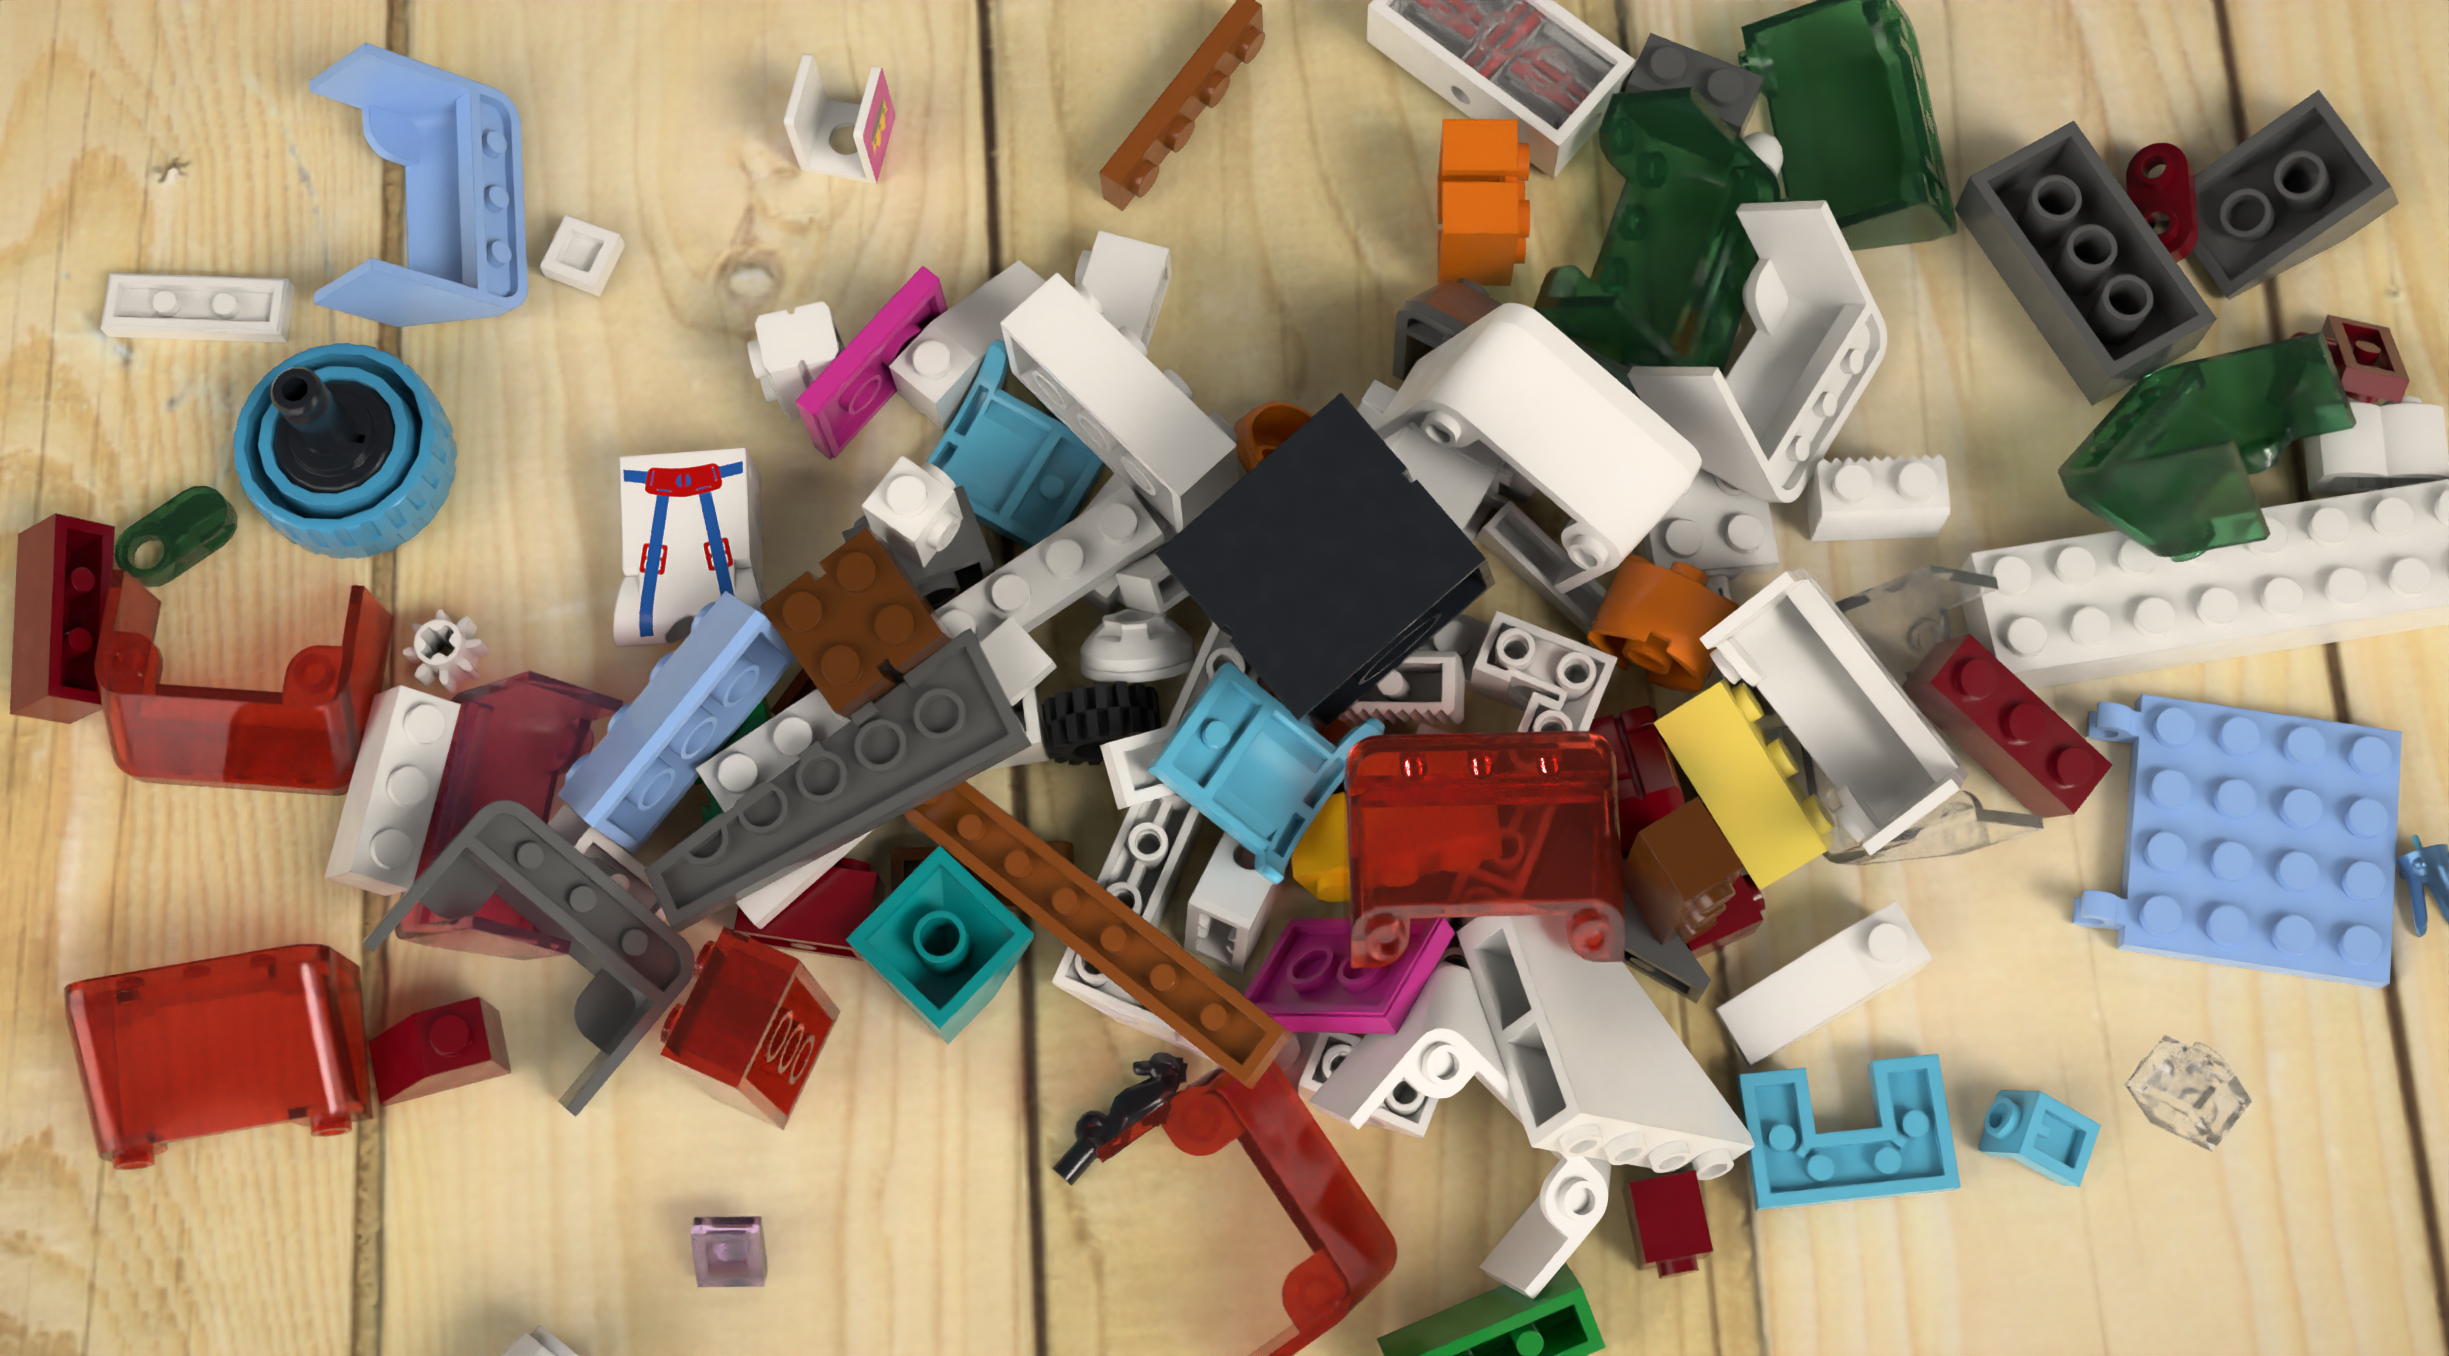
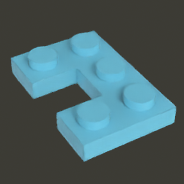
M1938 1054L1871 1061L1867 1067L1877 1128L1816 1134L1806 1067L1739 1074L1736 1078L1742 1123L1751 1134L1755 1147L1747 1151L1755 1211L1947 1192L1959 1189L1961 1186Z

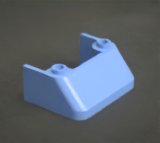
M366 42L309 81L310 92L362 109L363 131L370 147L380 157L405 166L408 268L375 258L368 259L314 292V304L396 327L499 317L522 305L528 293L521 121L518 110L511 99L496 88Z

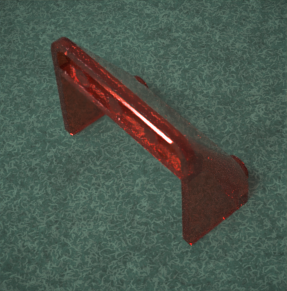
M1591 731L1374 735L1360 740L1350 749L1345 760L1343 919L1351 968L1384 967L1397 961L1405 953L1409 944L1410 918L1566 915V935L1572 950L1578 956L1592 962H1624L1625 911L1617 762L1611 745L1604 737Z

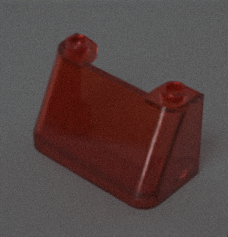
M323 944L287 945L85 979L68 984L63 988L65 1017L97 1154L100 1159L113 1163V1169L136 1170L155 1165V1155L166 1152L168 1150V1143L289 1122L310 1127L311 1136L329 1137L351 1132L352 1122L373 1119L360 966L330 946Z

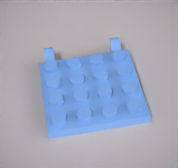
M2141 694L2135 701L2134 710L2119 703L2098 702L2097 712L2090 711L2088 713L2087 738L2132 744L2121 897L2105 891L2083 890L2082 898H2074L2072 924L2118 930L2117 950L2378 989L2390 984L2402 731Z

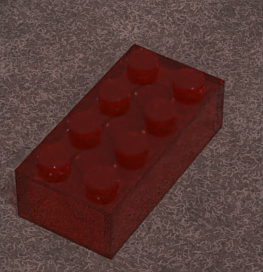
M723 927L717 941L709 940L703 946L695 961L692 978L697 981L685 1006L680 1003L671 1010L664 1023L660 1041L665 1046L660 1055L712 1099L784 1130L841 1011L799 959L727 927Z

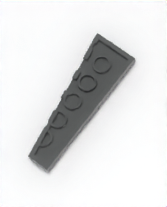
M971 628L960 633L904 675L905 681L876 703L869 701L850 716L852 720L825 741L820 743L817 740L798 754L800 759L770 782L762 781L738 799L734 807L729 811L715 816L644 869L670 927L679 933L1032 746L982 646Z

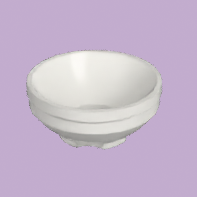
M1124 609L1115 614L1105 615L1102 618L1103 623L1090 634L1080 648L1081 674L1086 678L1115 683L1116 681H1126L1127 683L1170 678L1191 670L1196 660V651L1192 637L1178 624L1168 619L1166 612L1160 615L1135 609Z

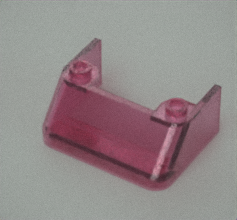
M533 671L523 672L456 694L451 701L461 704L414 882L474 815L492 802L500 800L518 802L547 824L558 776L567 774L576 760L592 751L594 732L590 729L591 722L613 716L623 706L624 701ZM495 893L473 915L454 919L439 917L418 901L395 927L396 936L404 941L423 946L524 961L568 955L571 941L543 934Z

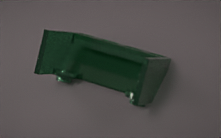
M2317 332L2175 364L2152 372L2134 384L2059 467L2058 475L2070 499L2154 555L2170 557L2173 562H2184L2202 555L2207 550L2266 540L2271 533L2248 475L2263 472L2279 462L2278 455L2287 448L2292 440L2352 429L2357 422L2323 332Z

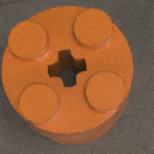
M1629 554L1616 571L1593 619L1592 628L1587 636V640L1592 648L1617 657L1615 665L1625 671L1631 661L1639 667L1650 671L1646 681L1674 691L1696 693L1705 685L1716 665L1710 653L1717 647L1707 649L1700 641V638L1737 610L1739 605L1706 588L1708 576L1692 565L1683 562H1673L1669 570L1656 566L1640 556Z

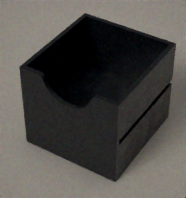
M1339 393L1155 553L1216 626L1232 637L1230 642L1292 715L1299 722L1320 732L1325 731L1495 584L1490 567L1483 554L1417 479L1413 481L1407 467L1342 393Z

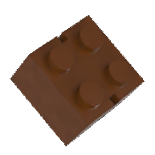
M868 527L819 562L826 572L822 577L819 578L807 571L760 606L833 711L849 720H852L850 716L869 701L876 703L899 685L891 674L879 667L889 661L895 670L906 675L954 639L886 542Z

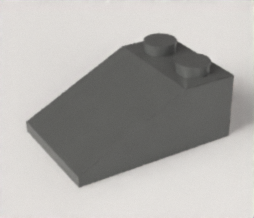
M2317 90L2194 176L2198 239L2192 251L2225 297L2230 300L2346 240L2395 207L2399 202L2390 183L2321 91Z

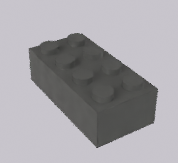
M2075 121L2064 125L1969 177L1954 210L2092 406L2196 349L2216 321L2215 315Z

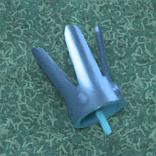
M2415 834L2412 836V840L2416 850L2399 857L2396 860V864L2400 869V877L2408 885L2417 936L2422 937L2427 931L2428 922L2424 884L2429 888L2449 924V850L2447 844H2437L2423 848L2418 835Z

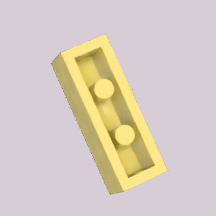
M1724 677L1663 714L1653 723L1760 891L1828 851L1834 841L1828 831L1835 828V824L1820 798L1816 794L1807 798L1793 777L1800 770L1785 743L1780 738L1771 742L1758 722V719L1764 716V712L1751 689L1744 682L1736 686Z

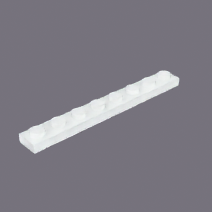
M1126 485L935 612L954 638L971 628L980 643L1010 616L1028 633L1116 575L1115 573L1134 563L1164 543L1163 532L1130 487ZM889 661L879 667L891 674L899 685L905 681L903 678L904 674L895 670ZM817 688L695 769L722 810L727 812L734 807L738 799L762 781L770 782L800 759L798 754L818 740L822 743L851 720L836 714Z

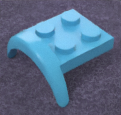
M996 339L988 347L979 373L960 410L926 462L935 465L954 481L955 488L963 485L978 522L1026 549H1030L1074 519L1106 467V464L1065 424L1001 390L1007 374L1009 359L1005 342Z
M1227 662L1217 670L1147 770L1255 855V871L1269 882L1278 884L1284 879V871L1293 851L1318 812L1356 763L1382 737L1385 726L1376 718L1365 719L1333 745L1312 727L1299 722L1282 703L1232 663Z

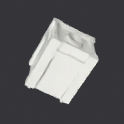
M1375 379L1370 385L1357 411L1373 429L1392 402L1397 391ZM1412 422L1383 440L1407 467L1413 481L1417 479L1471 542L1474 541L1494 508L1500 510L1508 502V499L1501 495L1503 489L1501 483L1509 487L1512 482L1513 472L1504 468L1506 462L1479 439L1466 447H1439L1427 440L1420 428Z

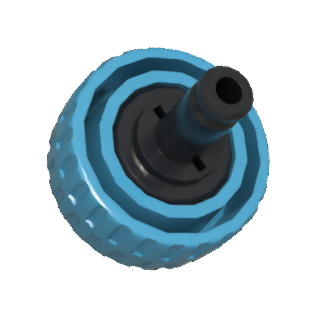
M350 343L322 345L295 354L274 367L254 387L238 417L233 439V448L235 449L234 465L237 474L241 478L240 484L245 494L265 520L292 543L300 545L306 551L316 555L324 554L336 559L371 557L372 555L395 549L397 546L412 539L433 520L441 506L445 503L456 473L457 445L453 438V428L435 394L422 378L398 357L367 345H353Z

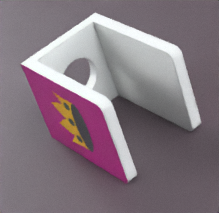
M803 53L784 117V125L800 170L877 184L896 116L883 68L871 67L861 105L828 99L814 55ZM843 127H855L853 137L858 151L849 155L835 152L830 146L833 134Z

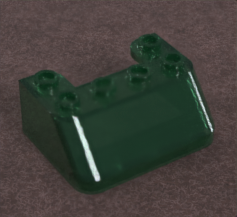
M1694 87L1613 93L1598 131V142L1607 161L1626 181L1616 209L1613 212L1597 261L1593 267L1591 277L1588 278L1578 267L1573 265L1553 267L1543 280L1533 309L1543 315L1567 337L1620 364L1630 362L1643 367H1718L1723 374L1745 311L1742 298L1743 286L1759 261V257L1736 211L1744 203L1780 202L1781 195L1778 181L1773 172Z

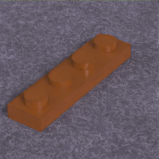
M1237 0L1101 169L1100 179L1103 199L1123 211L1135 195L1141 198L1151 189L1158 177L1161 162L1171 150L1177 153L1186 145L1194 131V121L1206 106L1213 108L1221 101L1229 87L1231 74L1241 62L1245 64L1250 63L1260 51L1265 40L1262 5L1255 0Z

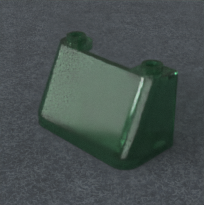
M1817 0L1741 27L1745 50L1738 52L1739 66L1764 76L1760 91L1767 98L1774 137L1777 138L1782 147L1784 158L1781 173L1786 197L1779 199L1778 202L1826 200L1850 251L1931 242L1957 233L1956 216L1919 43L1907 13L1897 0Z

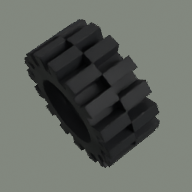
M1116 681L1114 685L1106 686L1105 682L1094 683V687L1085 688L1083 685L1072 687V692L1063 690L1054 694L1055 697H1048L1044 700V704H1042L1047 755L1049 759H1054L1055 762L1060 764L1069 761V765L1079 766L1083 762H1088L1089 766L1100 765L1101 761H1104L1100 745L1161 728L1157 692H1155V688L1152 686L1145 687V684L1136 682L1128 686L1126 681Z

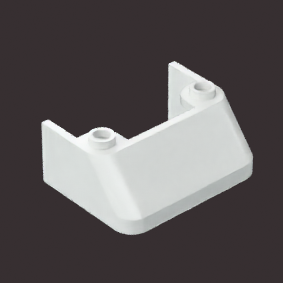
M1826 200L1744 203L1737 209L1736 213L1759 257V261L1746 280L1742 292L1744 306L1757 330L1725 379L1718 367L1633 366L1627 375L1641 401L1696 448L1702 460V469L1763 502L1791 503L1800 496L1813 475L1817 464L1826 454L1881 364L1886 352L1887 330L1884 319Z
M1518 303L1502 304L1417 360L1374 428V431L1381 439L1385 440L1413 422L1420 428L1427 440L1443 448L1466 447L1479 439L1572 517L1561 534V541L1567 550L1569 559L1553 585L1562 594L1617 568L1690 488L1702 465L1700 454L1688 440L1543 315L1528 306Z
M1805 568L1785 571L1700 638V641L1707 649L1717 647L1710 653V656L1732 684H1736L1743 678L1750 686H1756L1838 789L1836 794L1842 805L1834 810V813L1843 827L1857 842L1867 837L1862 846L1870 856L1961 789L1968 776L1961 761L1826 591Z
M1448 962L1437 963L1397 1034L1367 1033L1309 1100L1318 1111L1359 1130L1402 1078L1417 1092L1431 1098L1440 1099L1450 1097L1459 1092L1474 1075L1523 1124L1471 972L1464 967ZM1551 1151L1560 1161L1544 1180L1540 1195L1479 1267L1488 1276L1534 1300L1604 1215L1608 1203L1611 1164L1609 1161L1585 1156L1567 1157L1562 1152Z

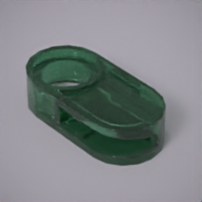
M193 486L182 491L128 527L119 536L115 545V560L118 567L137 584L145 587H160L171 582L223 547L233 537L237 529L238 516L234 507L216 489L208 486ZM155 540L163 543L164 555L156 566L149 569L136 568L134 563L135 554L142 544Z

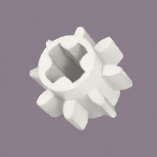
M438 610L435 620H431L423 626L413 623L412 628L416 633L414 646L405 648L403 655L411 663L421 664L416 669L414 676L425 687L432 684L438 677L449 693H455L458 682H462L469 677L476 680L481 677L476 670L478 657L488 654L489 648L481 639L472 638L478 627L468 616L463 617L454 625L443 610ZM445 646L453 650L447 657L439 653Z

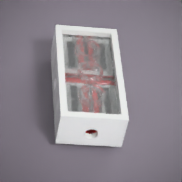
M1372 0L1368 5L1367 42L1471 119H1518V143H1529L1530 162L1552 179L1557 176L1622 103L1627 82L1635 66V59L1553 0Z

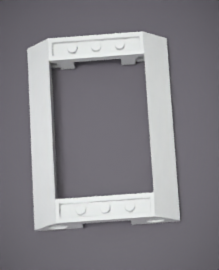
M1496 611L1491 625L1460 613L1417 650L1457 652L1465 661L1466 689L1525 712L1495 784L1502 857L1483 861L1478 868L1472 871L1458 873L1441 917H1445L1455 934L1439 962L1452 963L1468 970L1469 967L1457 931L1502 897L1520 901L1618 659L1615 656L1499 611ZM1213 621L1166 727L1182 721L1220 666L1227 662L1232 663L1255 683H1258L1260 676L1230 642L1232 637L1221 631ZM1177 793L1130 806L1097 882L1158 929L1207 817ZM1069 946L1067 947L1052 980L1053 985L1117 1022L1213 1061ZM1292 1032L1291 1038L1259 1081L1309 1101L1357 1046L1361 1038L1349 1033ZM1402 1078L1364 1124L1423 1139L1439 1099L1417 1092Z

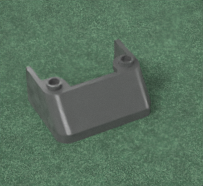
M511 800L495 801L484 806L474 815L365 937L362 944L374 953L418 901L439 917L458 920L476 913L493 893L500 897L595 976L579 995L575 1004L574 1018L582 1035L601 1051L558 1100L565 1109L576 1117L688 985L695 970L694 953L689 943L527 807Z

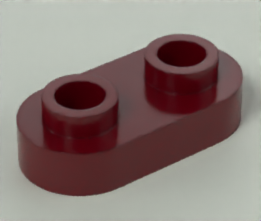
M2154 143L2138 151L2129 162L2126 171L2127 195L2152 229L2161 221H2170L2168 228L2163 233L2157 234V236L2177 263L2190 254L2198 239L2194 170L2183 151L2177 146L2169 143ZM2162 164L2166 165L2161 175L2155 178H2148L2149 172L2154 167Z

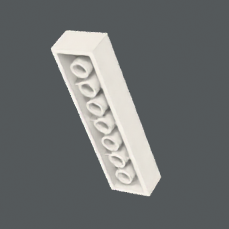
M2449 479L1974 552L1970 554L1956 576L1968 633L2028 688L2037 689L2449 625Z

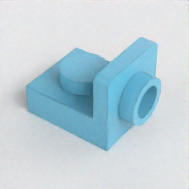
M2001 1090L1986 1113L1984 1120L1985 1129L1979 1144V1151L1990 1157L2013 1158L2062 1186L2080 1187L2101 1125L2041 1091Z

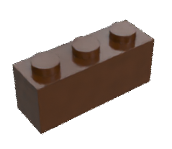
M1697 796L1638 832L1618 879L1661 945L1678 935L1683 943L1686 944L1698 938L1718 923L1715 917L1726 910L1727 907L1724 903L1736 894L1733 885L1742 872L1744 865Z

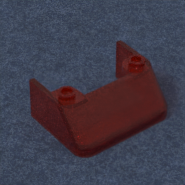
M112 569L94 670L112 757L119 769L133 779L144 783L341 796L348 793L374 695L382 692L394 619L365 586H351L342 646L314 645L301 650L291 659L287 666L282 692L160 684L163 657L154 640L162 602L126 570Z
M1273 1060L1253 1089L1243 1085L1217 1064L1092 1150L1097 1160L1103 1163L1158 1124H1160L1171 1142L1179 1150L1193 1156L1213 1154L1237 1138L1313 1251L1311 1256L1296 1265L1287 1274L1282 1285L1281 1300L1283 1308L1293 1324L1248 1356H1293L1342 1321L1390 1275L1395 1267L1397 1244L1394 1236L1275 1060Z

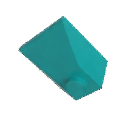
M939 845L846 941L888 987L948 1045L996 996L1035 936L1031 930Z

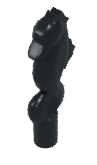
M1162 1052L1153 1054L1148 1061L1134 1062L1133 1071L1135 1075L1149 1076L1150 1078L1128 1087L1114 1098L1109 1115L1096 1110L1084 1113L1076 1123L1074 1132L1077 1141L1052 1169L1072 1186L1096 1158H1112L1123 1149L1128 1141L1132 1123L1140 1121L1141 1127H1159L1160 1124H1166L1167 1113L1170 1108L1168 1103L1176 1094L1180 1084L1187 1083L1186 1070L1188 1063H1183V1058L1174 1057Z

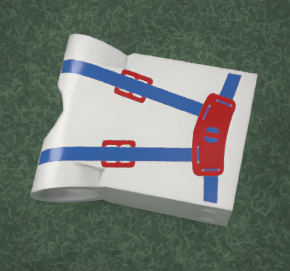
M734 448L619 457L622 564L625 578L620 587L614 613L613 632L616 646L672 644L688 637L691 633L692 622L699 611L707 604L717 602L725 591L753 607L768 619L760 608L767 601L762 586L761 475L747 449Z

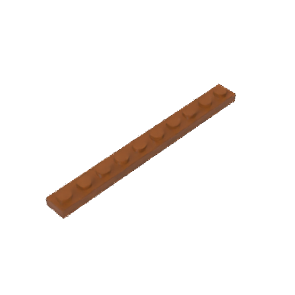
M802 668L770 711L773 714H779L817 689L804 668ZM967 781L902 814L916 827L1250 1089H1253L1293 1035L1292 1032Z

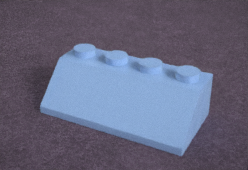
M725 591L717 602H711L699 611L692 622L691 633L675 652L666 654L656 663L649 676L650 683L636 700L625 704L613 715L607 727L608 734L592 753H587L576 760L567 772L565 786L557 795L589 825L635 855L700 775L695 768L721 751L794 662L796 657L772 623L764 615Z

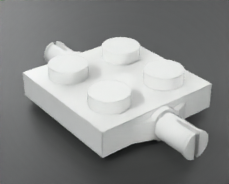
M1700 468L1690 488L1644 537L1648 561L1669 570L1673 562H1683L1692 565L1708 576L1706 588L1730 600L1732 599L1728 581L1742 574L1773 572L1779 564L1769 502H1763L1702 468Z

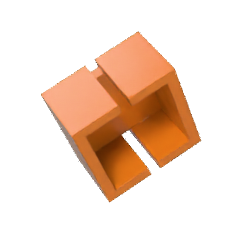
M1442 119L1437 173V224H1442V230H1438V284L1444 281L1457 282L1458 279L1465 278L1476 282L1480 286H1511L1514 264H1525L1526 238H1529L1530 200H1525V181L1529 179L1530 148L1529 143H1518V119Z

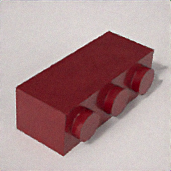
M55 513L18 534L10 714L71 724L108 707L115 526Z
M1970 633L1937 642L1901 686L1927 718L2038 819L2075 814L2112 767V764Z

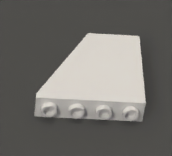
M1502 897L1457 931L1531 1147L1562 1152L1567 1157L1585 1156L1607 1160L1613 1165L1630 1164L1652 1168L1657 1173H1682L1696 1170L1698 1180H1710L1726 1174L1733 1168V1160L1755 1147L1749 1131L1591 919Z

